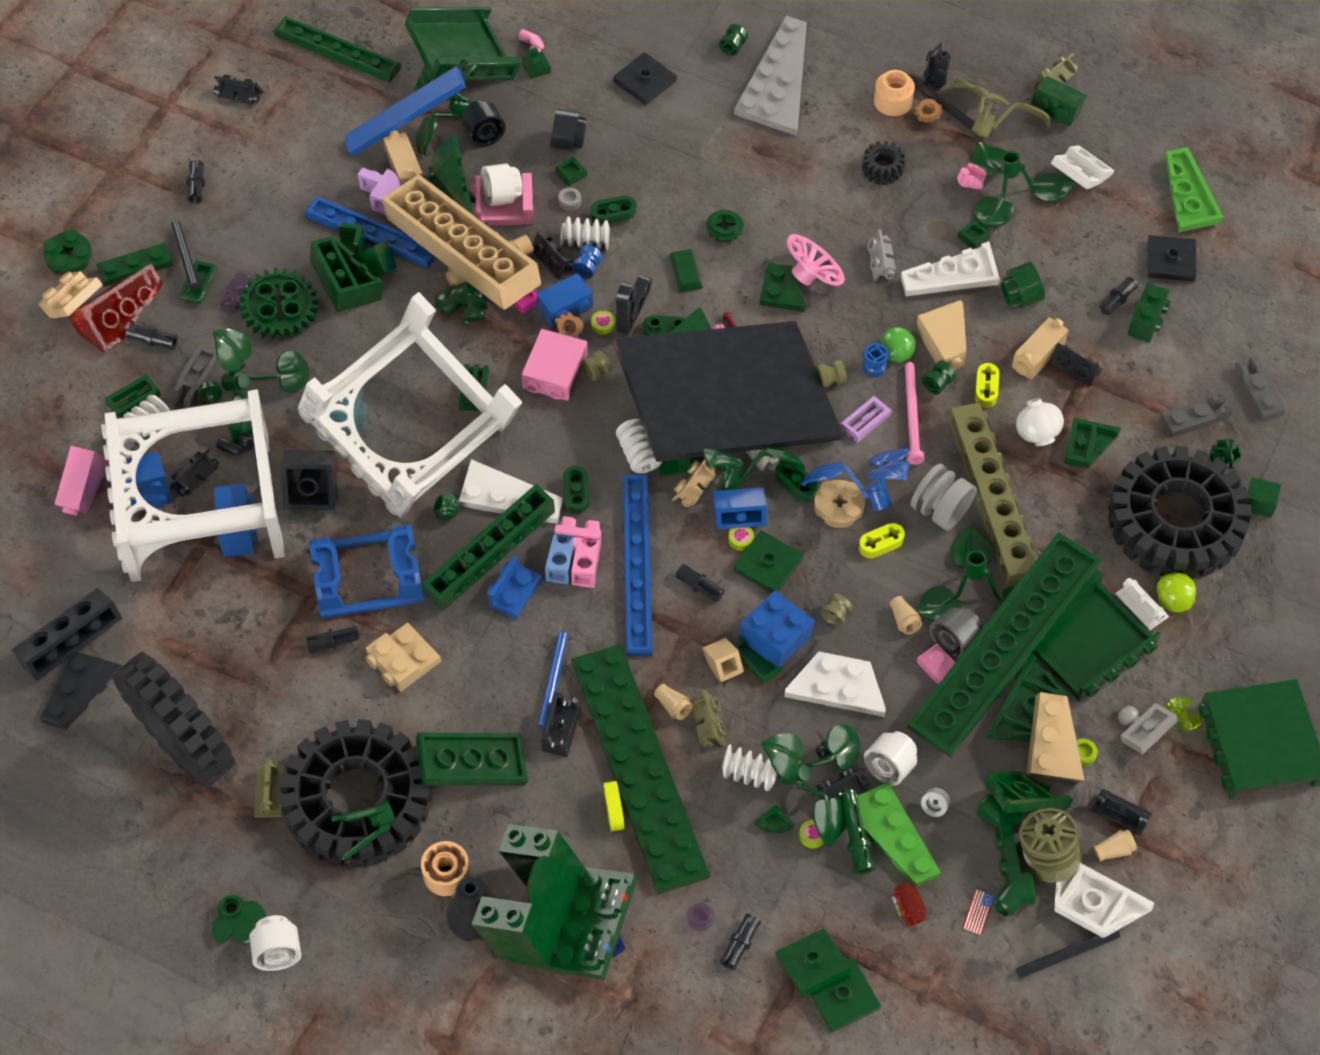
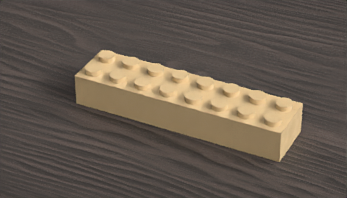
M419 174L382 198L385 213L390 222L503 310L541 285L538 265L535 261Z

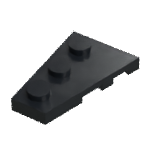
M80 652L74 653L70 656L40 716L41 722L67 730L88 708V703L98 693L101 694L107 688L106 684L112 679L113 673L122 665Z

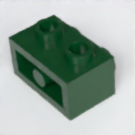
M1046 76L1037 87L1030 105L1043 110L1060 123L1071 126L1081 113L1087 95Z
M1147 282L1132 317L1127 335L1149 343L1151 342L1154 332H1159L1163 324L1162 313L1167 314L1171 301L1167 299L1170 290Z

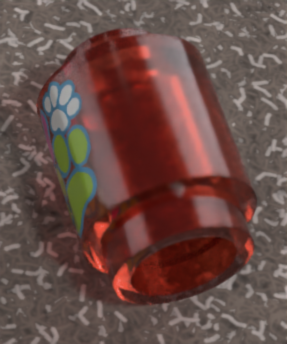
M909 883L897 886L891 898L901 921L905 922L908 927L925 921L927 919L925 913L927 908L917 886H910Z

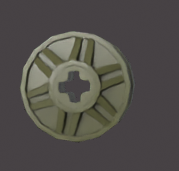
M1054 808L1039 809L1029 814L1022 822L1019 830L1024 864L1028 872L1032 873V876L1039 881L1049 883L1061 882L1072 877L1079 869L1082 861L1077 824L1072 816L1063 810Z

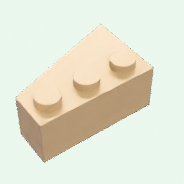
M1041 692L1036 695L1026 772L1029 776L1077 783L1085 781L1067 696Z

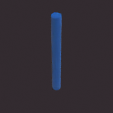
M559 632L556 640L538 727L541 729L545 727L554 692L557 689L568 634L565 632Z

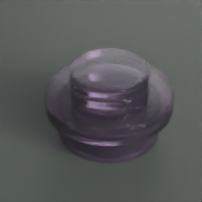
M694 904L687 911V923L694 930H707L714 922V912L706 904Z

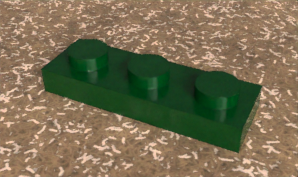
M162 243L97 263L96 266L103 286L107 287L171 267L173 264L166 244Z

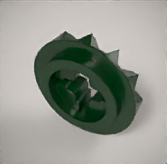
M731 210L716 211L708 217L706 222V230H708L709 236L715 237L717 242L720 239L725 240L726 243L729 239L736 240L738 235H741L743 232L744 223L742 218ZM723 221H725V224L728 227L727 231L723 230Z

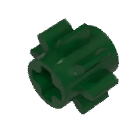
M1217 439V445H1213L1210 450L1211 461L1213 462L1216 458H1219L1227 464L1226 469L1235 468L1234 463H1238L1242 457L1241 448L1239 445L1234 444V439Z

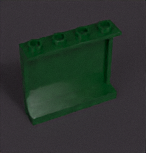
M491 7L410 8L405 26L433 80L456 67L461 60H467L477 65L466 81L514 80L521 62L518 57H507L488 21L492 10Z
M1098 569L1033 651V654L1079 702L1087 696L1091 698L1096 695L1101 689L1100 686L1106 682L1110 684L1119 677L1120 672L1125 668L1128 670L1133 668L1144 654L1147 656L1152 654L1158 647L1157 642L1161 634L1157 631L1151 635L1101 584L1104 575Z
M1297 679L1212 691L1204 694L1201 703L1198 705L1199 715L1201 719H1205L1207 726L1206 737L1209 743L1212 742L1214 762L1216 766L1220 767L1222 773L1221 784L1223 789L1227 790L1230 800L1234 799L1237 792L1305 781H1311L1313 787L1320 786V744Z

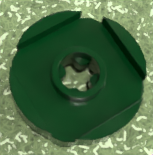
M75 229L59 233L43 243L45 263L54 273H57V271L64 272V274L69 271L71 273L79 272L89 265L88 260L92 257L90 242ZM66 251H71V255L69 256L63 253Z

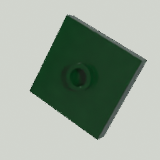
M760 530L734 564L733 571L771 593L774 591L779 592L803 560L804 554Z
M824 928L775 951L776 959L802 997L852 974L851 966Z
M854 958L847 961L851 966L852 974L809 994L830 1033L881 1009V1004Z

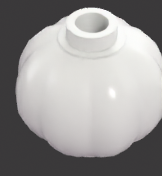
M1041 398L1029 400L1027 407L1019 413L1016 428L1018 434L1024 440L1035 443L1036 446H1043L1055 441L1054 437L1061 432L1064 419L1061 410L1057 406L1042 402Z

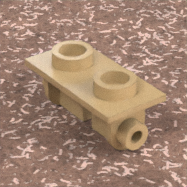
M705 458L701 462L696 460L687 471L690 474L686 480L683 478L674 488L677 493L672 498V501L679 497L682 499V504L685 507L694 506L704 492L697 484L704 489L707 488L716 476V468H709L705 464Z

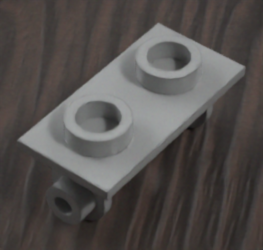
M879 229L869 239L867 245L874 281L881 275L891 279L896 273L894 259L891 258L893 256L891 239L886 235L882 236L881 229Z

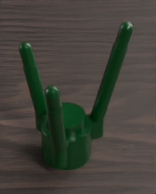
M388 801L370 808L332 817L331 820L336 822L340 820L351 821L368 816L372 827H379L342 855V860L348 859L379 835L391 830L389 824L395 822V817Z

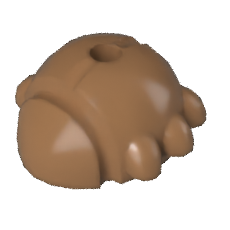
M924 99L915 107V115L919 121L926 123L934 122L940 118L943 112L941 110L942 105L936 103L933 99Z
M569 312L567 315L561 314L560 319H555L557 333L579 339V333L583 330V322L580 318L574 317Z

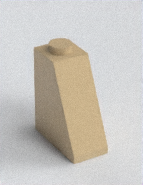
M959 300L918 315L916 331L936 363L944 361L954 371L963 366L967 352L963 302Z

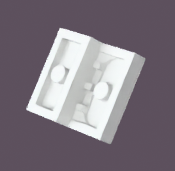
M1070 146L1064 155H1056L1051 162L1053 166L1085 189L1099 185L1114 173L1112 168L1081 146Z

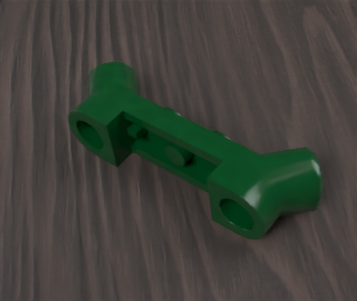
M988 794L979 803L977 815L996 828L997 834H994V845L996 850H1000L999 872L1001 876H1005L1006 884L993 899V905L997 912L1008 917L1013 916L1022 905L1035 904V887L1032 873H1021L1013 833H1019L1022 824L1021 813H1006L993 795Z

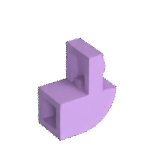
M362 167L358 173L360 189L371 193L370 202L372 210L386 215L382 198L400 187L399 179L389 169L381 175L376 171H370Z

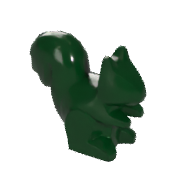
M469 282L460 283L453 290H441L435 297L436 308L444 314L454 313L460 307L465 308L466 310L462 317L464 325L481 320L485 316L483 309H488L487 301L483 299L485 295Z

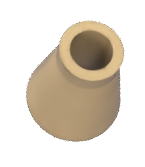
M897 596L890 601L889 605L892 608L899 631L904 632L906 635L917 632L922 626L921 616L902 596Z
M665 684L658 686L654 692V696L660 701L671 718L683 720L690 714L693 705L690 703L689 697L669 688Z
M1121 829L1100 844L1093 846L1099 861L1132 855L1133 851L1137 850L1131 832L1129 830L1122 831Z

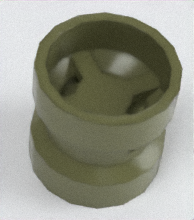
M840 359L832 361L831 365H825L824 363L816 365L817 373L824 388L830 387L834 382L838 385L846 383V371Z

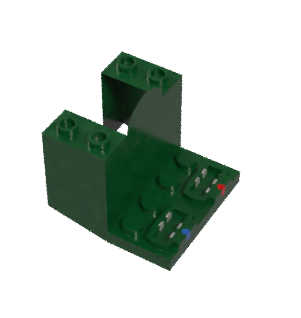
M508 824L498 851L526 887L529 881V898L532 904L482 896L471 925L501 960L556 973L605 980L638 878L633 873L584 867L558 830Z

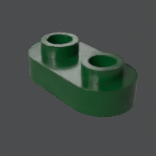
M619 196L596 201L590 208L591 219L593 221L598 219L599 224H603L605 220L608 223L631 219L636 215V201L630 196Z
M662 315L648 316L643 321L644 336L668 334L686 318Z
M784 460L777 464L775 471L777 481L795 499L801 502H809L815 498L818 487L817 482H809L803 487L802 482L808 473L799 464Z
M580 466L568 467L563 473L564 504L571 513H583L590 504L588 473ZM573 480H578L579 482H578V483H573L572 481H573ZM575 501L581 502L580 504H574Z

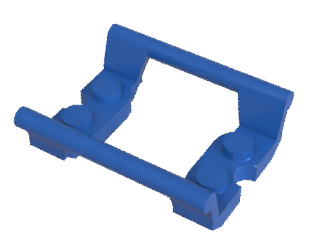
M411 524L391 527L390 531L330 540V537L309 540L312 564L320 567L319 571L313 574L321 619L424 603L417 557L409 555L410 551L415 549ZM388 541L392 571L399 578L400 582L398 596L344 605L337 591L341 583V575L336 549Z

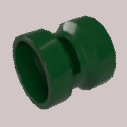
M731 24L726 30V34L719 41L720 49L727 55H737L741 45L748 38L747 31L741 25Z
M938 361L933 366L932 371H928L922 377V383L929 392L939 395L945 389V385L950 384L956 378V373L948 363Z

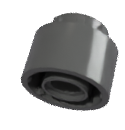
M964 607L950 608L930 625V635L934 644H938L952 659H959L982 630V623L979 617L972 610Z

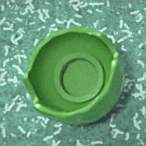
M893 327L886 330L878 341V344L885 346L888 350V362L902 363L908 361L916 350L914 337L902 327Z

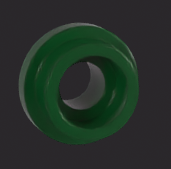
M206 381L200 384L197 396L203 403H214L221 398L222 390L216 382Z

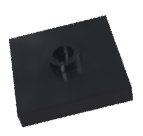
M645 52L613 76L614 83L645 106L677 81V75Z
M1149 235L1147 239V278L1195 282L1197 277L1196 239Z

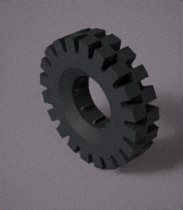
M1167 446L1155 448L1153 456L1146 451L1136 457L1135 463L1130 461L1117 478L1108 510H1110L1108 515L1109 528H1115L1112 536L1118 546L1126 544L1123 553L1131 561L1140 556L1142 560L1139 566L1149 572L1152 571L1155 565L1161 567L1159 576L1179 571V573H1184L1191 579H1194L1196 571H1199L1201 577L1213 574L1216 566L1221 570L1229 564L1232 556L1235 557L1249 528L1251 505H1247L1250 497L1246 487L1238 488L1241 479L1235 471L1224 474L1227 467L1226 463L1219 458H1216L1211 464L1207 463L1206 460L1209 453L1199 449L1196 450L1194 457H1189L1188 447L1176 446L1173 454L1169 453ZM1169 492L1187 494L1201 504L1205 512L1203 516L1205 521L1189 528L1173 526L1164 521L1157 513L1155 508L1157 504L1156 499Z
M139 652L113 673L112 680L117 690L121 693L125 703L132 708L131 712L137 720L145 725L144 729L152 738L154 737L158 741L160 748L166 754H170L172 761L180 769L183 768L186 775L195 780L197 784L208 789L235 766V758L231 755L232 752L223 741L224 738L220 732L211 725L213 722L204 711L198 709V703L190 694L184 692L183 686L174 677L171 678L168 671L160 663L157 664L155 659L144 652Z
M358 719L357 727H350L349 720L335 722V731L330 732L327 726L322 727L314 732L315 741L311 742L308 738H305L297 746L298 756L290 755L285 764L287 774H282L280 782L282 792L280 799L289 830H292L294 839L302 848L306 846L309 854L316 859L321 860L325 856L330 865L339 867L343 866L344 861H350L351 868L365 867V860L372 858L376 865L387 861L386 853L391 850L395 855H398L407 848L406 839L410 838L414 841L420 833V822H426L429 812L428 801H431L430 785H422L417 747H411L410 739L402 732L394 735L392 726L381 722L377 728H373L371 720ZM352 769L368 770L377 775L379 782L383 781L384 783L383 793L379 794L380 799L374 806L388 801L392 808L395 822L389 824L390 831L382 833L346 860H342V855L379 827H372L368 816L351 821L340 820L333 822L331 820L333 816L348 813V811L342 812L334 808L332 800H327V791L332 787L331 782L341 773L343 774L345 771Z

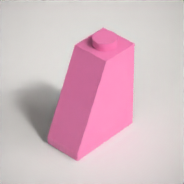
M71 446L55 505L63 507L62 512L77 516L78 512L87 513L106 473L105 467L108 466L109 460H106L105 456L95 451Z

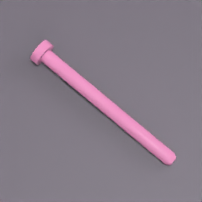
M907 362L905 364L910 451L906 456L909 464L917 465L924 461V453L920 451L915 366L912 362Z

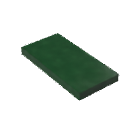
M418 732L415 737L422 785H526L528 782L521 733Z

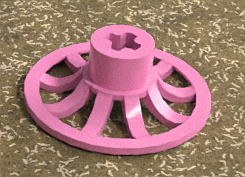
M792 234L787 238L788 249L798 261L792 269V273L800 282L805 285H811L818 278L833 286H840L844 283L845 277L841 268L820 246L796 234ZM806 244L810 245V251L808 256ZM792 246L796 247L798 252H795ZM816 251L820 252L823 255L816 261H813L816 255ZM826 261H829L832 264L820 266ZM830 276H832L835 279V281H831Z

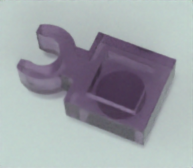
M238 272L225 288L227 294L220 298L221 308H224L228 303H232L230 310L231 313H235L239 309L240 294H243V286L249 287L248 280L256 281V279Z

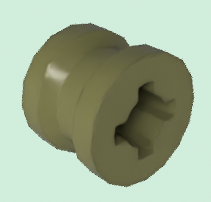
M600 350L594 352L593 357L582 360V367L585 373L593 381L598 380L602 373H608L612 370L609 359Z
M832 594L828 599V605L823 606L820 613L830 624L841 626L845 621V615L852 611L853 606L844 596Z

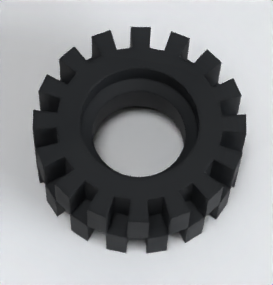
M880 141L876 142V146L873 143L870 144L869 148L865 149L863 155L862 171H864V176H868L869 181L875 179V184L878 185L879 181H883V185H887V181L890 184L894 183L895 179L898 181L900 175L902 176L905 162V154L901 152L899 146L895 148V143L888 145V141H884L882 145ZM878 160H886L889 161L891 165L881 166L875 162Z

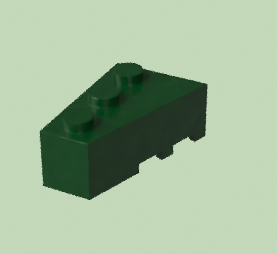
M334 236L311 241L310 262L336 312L377 302L382 299L383 281L379 277L375 278L368 271V267L364 263L360 264L355 260L353 253Z

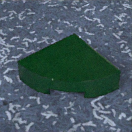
M777 805L755 821V824L760 829L770 833H783L794 827V823Z

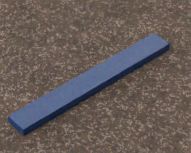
M648 474L623 475L626 656H652Z

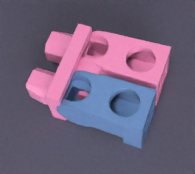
M564 516L560 525L556 524L545 566L547 582L569 585L571 571L572 585L595 588L596 571L601 549V531L598 521L588 520L586 521L585 528H578L574 518Z

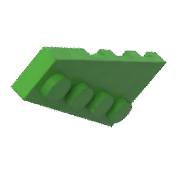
M1189 148L1167 151L1165 161L1178 233L1222 223L1223 215Z
M888 782L857 796L864 831L874 841V845L881 852L884 851L892 860V864L915 888L940 877V870Z

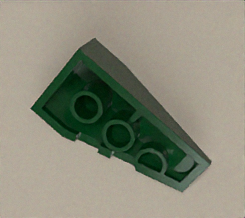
M457 135L451 136L431 156L432 167H428L430 181H435L436 188L473 215Z

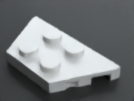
M818 652L785 689L784 697L881 717L885 716L886 708L869 661Z
M1081 863L1079 869L1072 877L1056 882L1054 911L1102 938L1151 912L1154 908V902Z

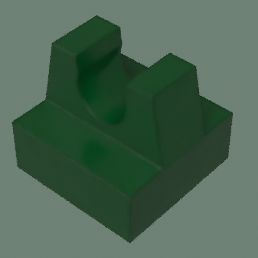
M537 47L528 49V56L522 57V65L529 78L533 79L551 73V66L543 51L538 52Z

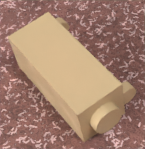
M394 130L390 133L389 137L383 138L386 156L392 171L399 179L400 186L418 174L422 176V171L406 132L399 134L397 130Z
M1049 317L1015 352L1012 368L1017 373L1032 380L1050 361L1057 343L1065 345L1069 330L1063 326L1062 320L1059 318L1053 320Z

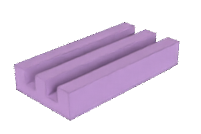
M873 396L842 421L840 428L842 431L845 430L846 435L849 437H854L853 441L858 443L891 415L892 410ZM874 405L877 406V407H876L875 409H873L870 413H867V414H866L858 423H856L853 427L850 426L853 422H855L859 417H861L865 412H867V411H868L870 408H872Z

